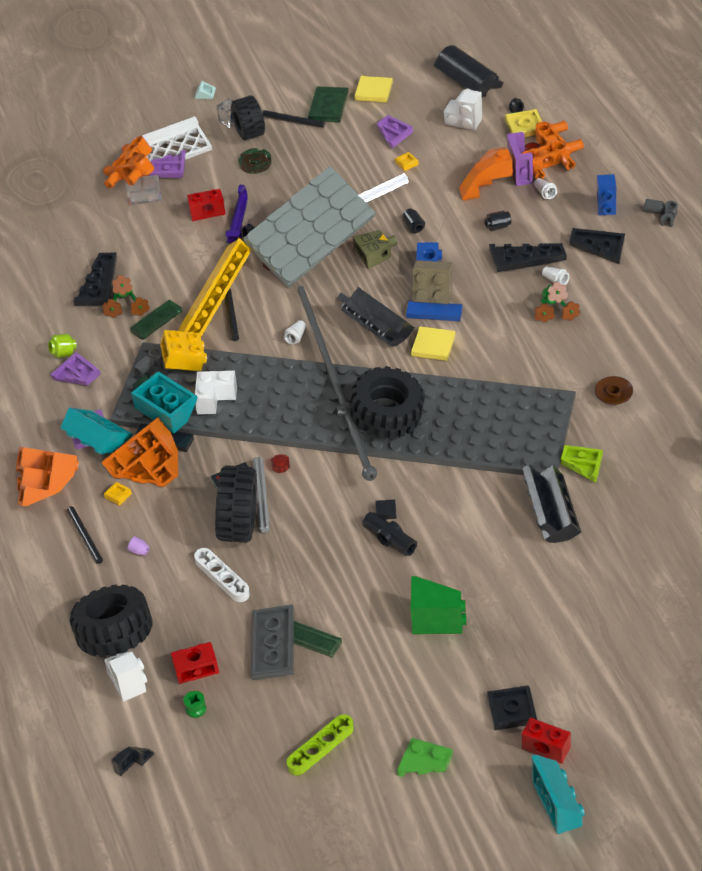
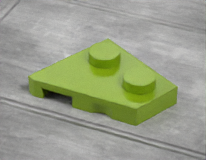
M564 445L561 464L585 478L597 482L603 450Z

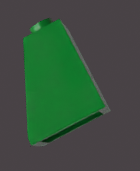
M411 576L410 609L413 635L463 634V625H467L466 613H462L466 612V600H462L461 591L418 576Z

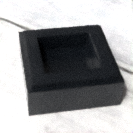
M395 499L376 501V514L384 519H397Z

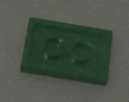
M317 86L308 118L340 123L349 88Z

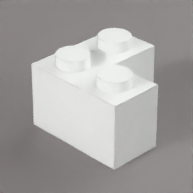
M466 89L459 101L450 100L444 110V124L476 131L482 120L481 92Z
M235 371L197 372L195 395L198 397L195 404L197 414H216L217 400H236L237 382Z
M132 651L123 654L121 652L104 660L107 673L123 702L146 692L145 683L147 678L142 671L144 669L143 663L140 658L136 659Z

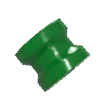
M190 691L184 696L183 701L188 716L198 718L204 715L207 708L204 695L201 692Z

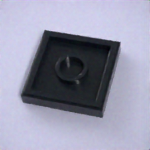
M529 685L487 691L495 730L526 726L530 717L537 720Z

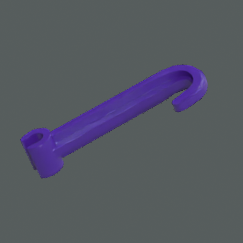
M242 184L238 187L239 195L230 230L226 231L227 243H233L238 238L242 240L241 228L248 202L247 189Z

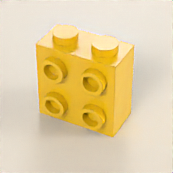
M164 330L160 347L165 368L201 371L203 364H206L207 354L204 353V341H201L200 333Z

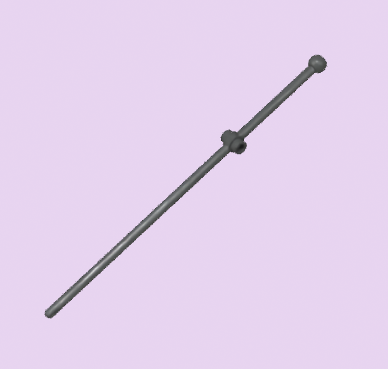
M299 286L298 293L340 404L335 407L336 416L345 418L364 468L362 470V477L367 481H372L377 476V470L370 465L357 427L350 415V403L346 401L304 287Z

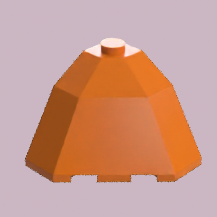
M506 147L490 149L474 165L459 186L462 200L480 198L479 186L492 184V179L513 176L512 158Z
M157 417L101 463L114 478H127L134 482L144 484L148 482L164 487L178 476V449L171 432L161 419Z
M19 447L16 462V471L20 472V477L17 478V491H20L18 505L28 506L59 493L78 469L79 461L77 456Z

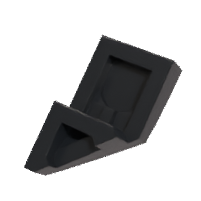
M127 747L111 759L114 772L122 776L135 762L143 766L154 755V752L146 748Z

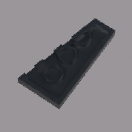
M539 243L538 246L529 244L512 246V244H504V247H495V244H489V250L497 272L567 260V254L562 243Z
M116 252L98 254L91 267V273L87 274L84 286H81L78 297L74 299V306L103 305L111 299L112 281L114 280L117 263Z

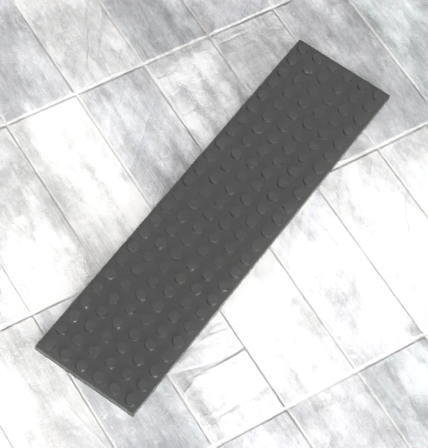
M143 342L133 366L145 356H148L149 349L153 347L161 349L160 344ZM204 349V353L207 354L206 364H203L201 371L170 369L167 372L163 370L162 366L154 365L140 378L131 369L110 418V421L118 426L139 428L141 423L149 425L154 421L135 409L131 392L158 371L194 394L197 372L235 371L237 382L236 400H217L216 414H197L195 405L188 422L177 431L198 436L358 455L345 418L336 416L335 407L340 404L325 363ZM333 364L347 403H350L352 387L361 374L364 375V372L371 369L372 371L374 368ZM410 373L411 377H415L419 382L418 384L422 386L425 396L420 422L411 433H406L405 436L400 438L396 436L394 439H388V437L381 439L376 435H368L367 431L363 432L358 427L359 424L356 425L366 454L370 457L524 475L522 468L529 464L541 473L552 465L557 470L560 468L576 391ZM386 398L373 400L385 407L400 405L396 401Z

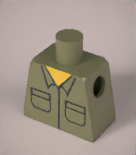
M380 230L353 236L354 250L368 269L389 259L392 256L391 247L398 244L395 235L386 238Z

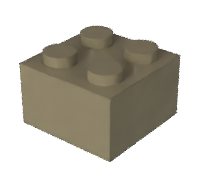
M416 260L413 267V302L449 304L452 297V262Z

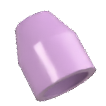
M136 536L131 539L128 545V551L136 555H147L150 549L144 540Z

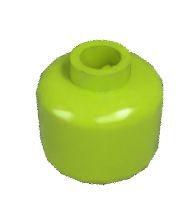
M66 333L53 335L51 340L48 341L49 353L53 354L55 358L70 357L76 349V341Z

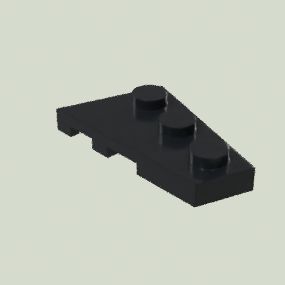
M572 228L570 246L620 264L625 233Z

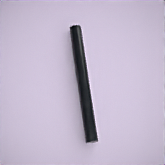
M267 110L262 112L264 117L321 128L325 126V121Z
M229 288L225 298L233 341H238L239 333L232 291Z
M73 506L69 507L67 512L96 564L102 563L103 558Z

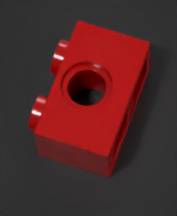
M221 188L187 195L192 221L226 215Z
M211 642L171 652L173 667L179 684L219 674L218 663Z
M531 717L521 734L523 750L555 760L560 764L563 763L571 748V732Z

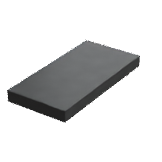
M293 604L253 610L252 680L294 675Z

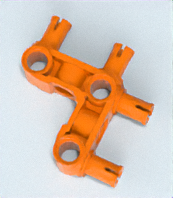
M565 120L554 124L548 122L536 124V142L540 147L522 153L532 154L533 176L536 180L538 178L544 179L545 172L542 169L562 163L567 170L573 169L576 166L570 154L584 149V143L581 139L567 143L558 134L568 130Z
M138 136L131 144H125L122 147L123 153L112 165H108L103 169L104 174L109 176L104 182L107 188H114L119 180H125L128 185L132 186L140 177H145L153 172L155 167L147 158L152 152V148L143 136Z

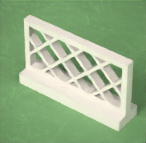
M196 117L142 135L152 150H154L152 154L147 156L150 162L153 159L163 158L168 154L179 155L183 148L191 150L186 153V159L212 150V146L199 127ZM198 132V137L190 136ZM181 138L184 139L182 143L175 141ZM187 140L195 141L194 145L186 144ZM198 142L206 145L202 148L196 147ZM164 144H169L167 148L159 147ZM172 145L180 147L179 150H171ZM156 152H164L163 157L155 155Z

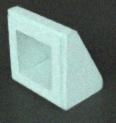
M201 81L196 90L195 99H213L216 87Z

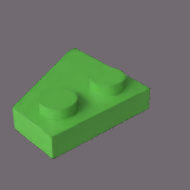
M411 738L398 767L397 776L402 777L405 776L404 773L418 772V775L427 774L428 772H446L453 756V749Z

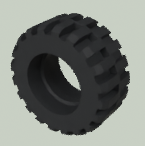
M385 366V368L375 367L372 371L371 369L364 372V375L361 374L352 387L349 406L352 420L356 425L359 424L358 427L363 432L367 431L368 435H376L381 439L383 437H388V439H394L396 436L399 438L403 437L406 433H411L420 422L425 399L423 388L418 384L419 382L415 377L412 378L410 373L406 371L404 373L399 368L391 369V367ZM386 398L394 400L400 405L385 407L373 400Z
M226 465L221 468L215 511V533L220 541L247 543L252 539L257 494V473L252 467Z
M116 584L111 585V587H101L100 590H93L89 595H84L80 602L75 603L69 618L78 647L91 656L98 655L99 657H106V655L116 656L118 653L122 652L123 654L131 648L134 649L138 646V643H142L146 639L153 626L151 613L144 594L133 586L129 587L123 584L121 586Z

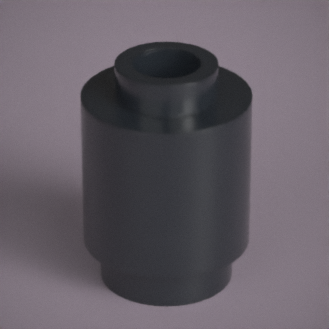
M413 209L404 211L402 215L403 222L410 232L419 233L425 227V221L420 214Z
M502 210L487 214L484 222L486 228L494 231L508 227V225H511L512 220L509 211Z

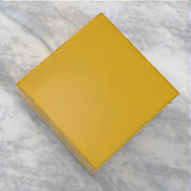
M410 152L396 157L395 163L403 171L417 166L418 160Z
M115 482L104 493V497L120 506L132 492L130 488Z

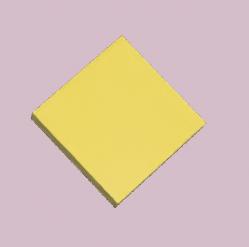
M361 76L355 93V100L387 102L393 78Z
M537 109L505 115V122L510 134L524 132V137L536 135V124L542 122Z
M420 326L411 356L448 361L456 336L455 331Z

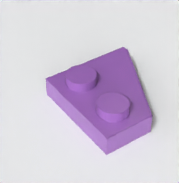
M182 150L179 155L173 157L170 154L163 158L152 160L151 163L155 169L150 173V177L184 178L186 151Z
M76 352L50 375L56 381L88 386L101 373L98 368Z

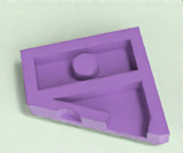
M389 115L377 123L378 130L390 148H394L413 133L412 126Z

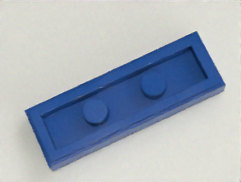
M409 301L406 318L461 321L463 304Z

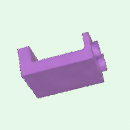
M524 132L507 134V149L512 158L516 186L532 184L533 157L531 153L522 154L525 151Z

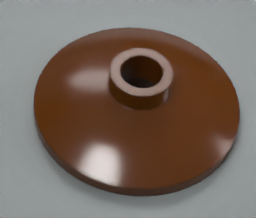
M609 376L601 379L596 384L595 395L606 404L618 405L627 402L632 397L633 386L625 378Z

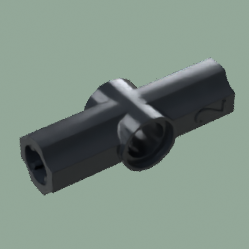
M369 512L365 515L362 521L363 526L374 533L382 545L385 547L391 545L405 556H411L414 553L417 541L405 534L397 522L391 521L389 523L375 512Z

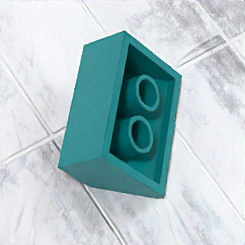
M159 371L131 392L135 409L152 420L159 417L172 433H175L188 422L198 399L197 395Z
M69 407L61 425V429L67 432L66 435L80 439L81 444L94 447V451L102 455L115 452L133 434L88 409Z
M533 755L532 783L557 835L582 827V817L585 816V812L581 803L577 804L575 790L573 786L568 785L567 774L564 768L560 769L555 760Z

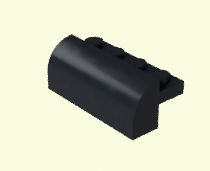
M455 45L444 48L433 65L465 88L481 92L483 97H486L491 86L501 88L504 84L499 79L500 76Z
M357 287L350 298L343 293H340L337 297L342 302L341 306L344 313L390 346H397L405 341L415 328L359 287Z
M529 464L523 467L525 475L523 479L528 486V495L533 502L532 509L538 519L536 523L542 530L544 540L551 543L564 542L582 533L564 475L553 465L541 473Z

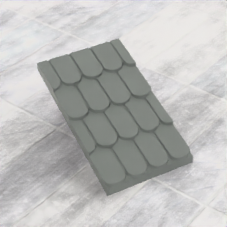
M330 166L292 196L288 202L269 215L266 220L251 230L244 237V242L289 289L374 218L376 212Z

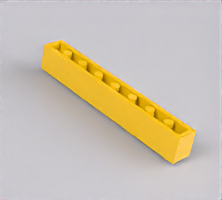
M240 238L227 246L177 331L200 333V336L203 335L251 252V249Z

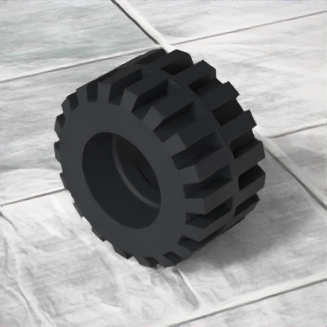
M249 95L233 100L231 102V114L239 136L246 141L264 135V117L259 103L254 96Z

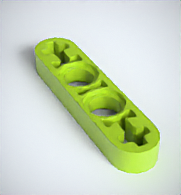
M346 714L337 716L293 752L286 761L289 773L295 776L302 775L346 739L354 730L352 717ZM332 735L334 739L327 742L323 740V737ZM310 748H316L319 750L314 755H310L307 753L308 749Z

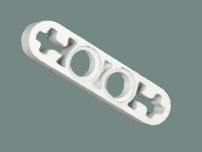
M201 548L195 552L196 565L234 601L244 602L249 598V586L211 550ZM213 567H220V568H221V569H220L219 571H217V572H212V571H211V569H212ZM226 578L233 579V581L230 583L223 582V580Z

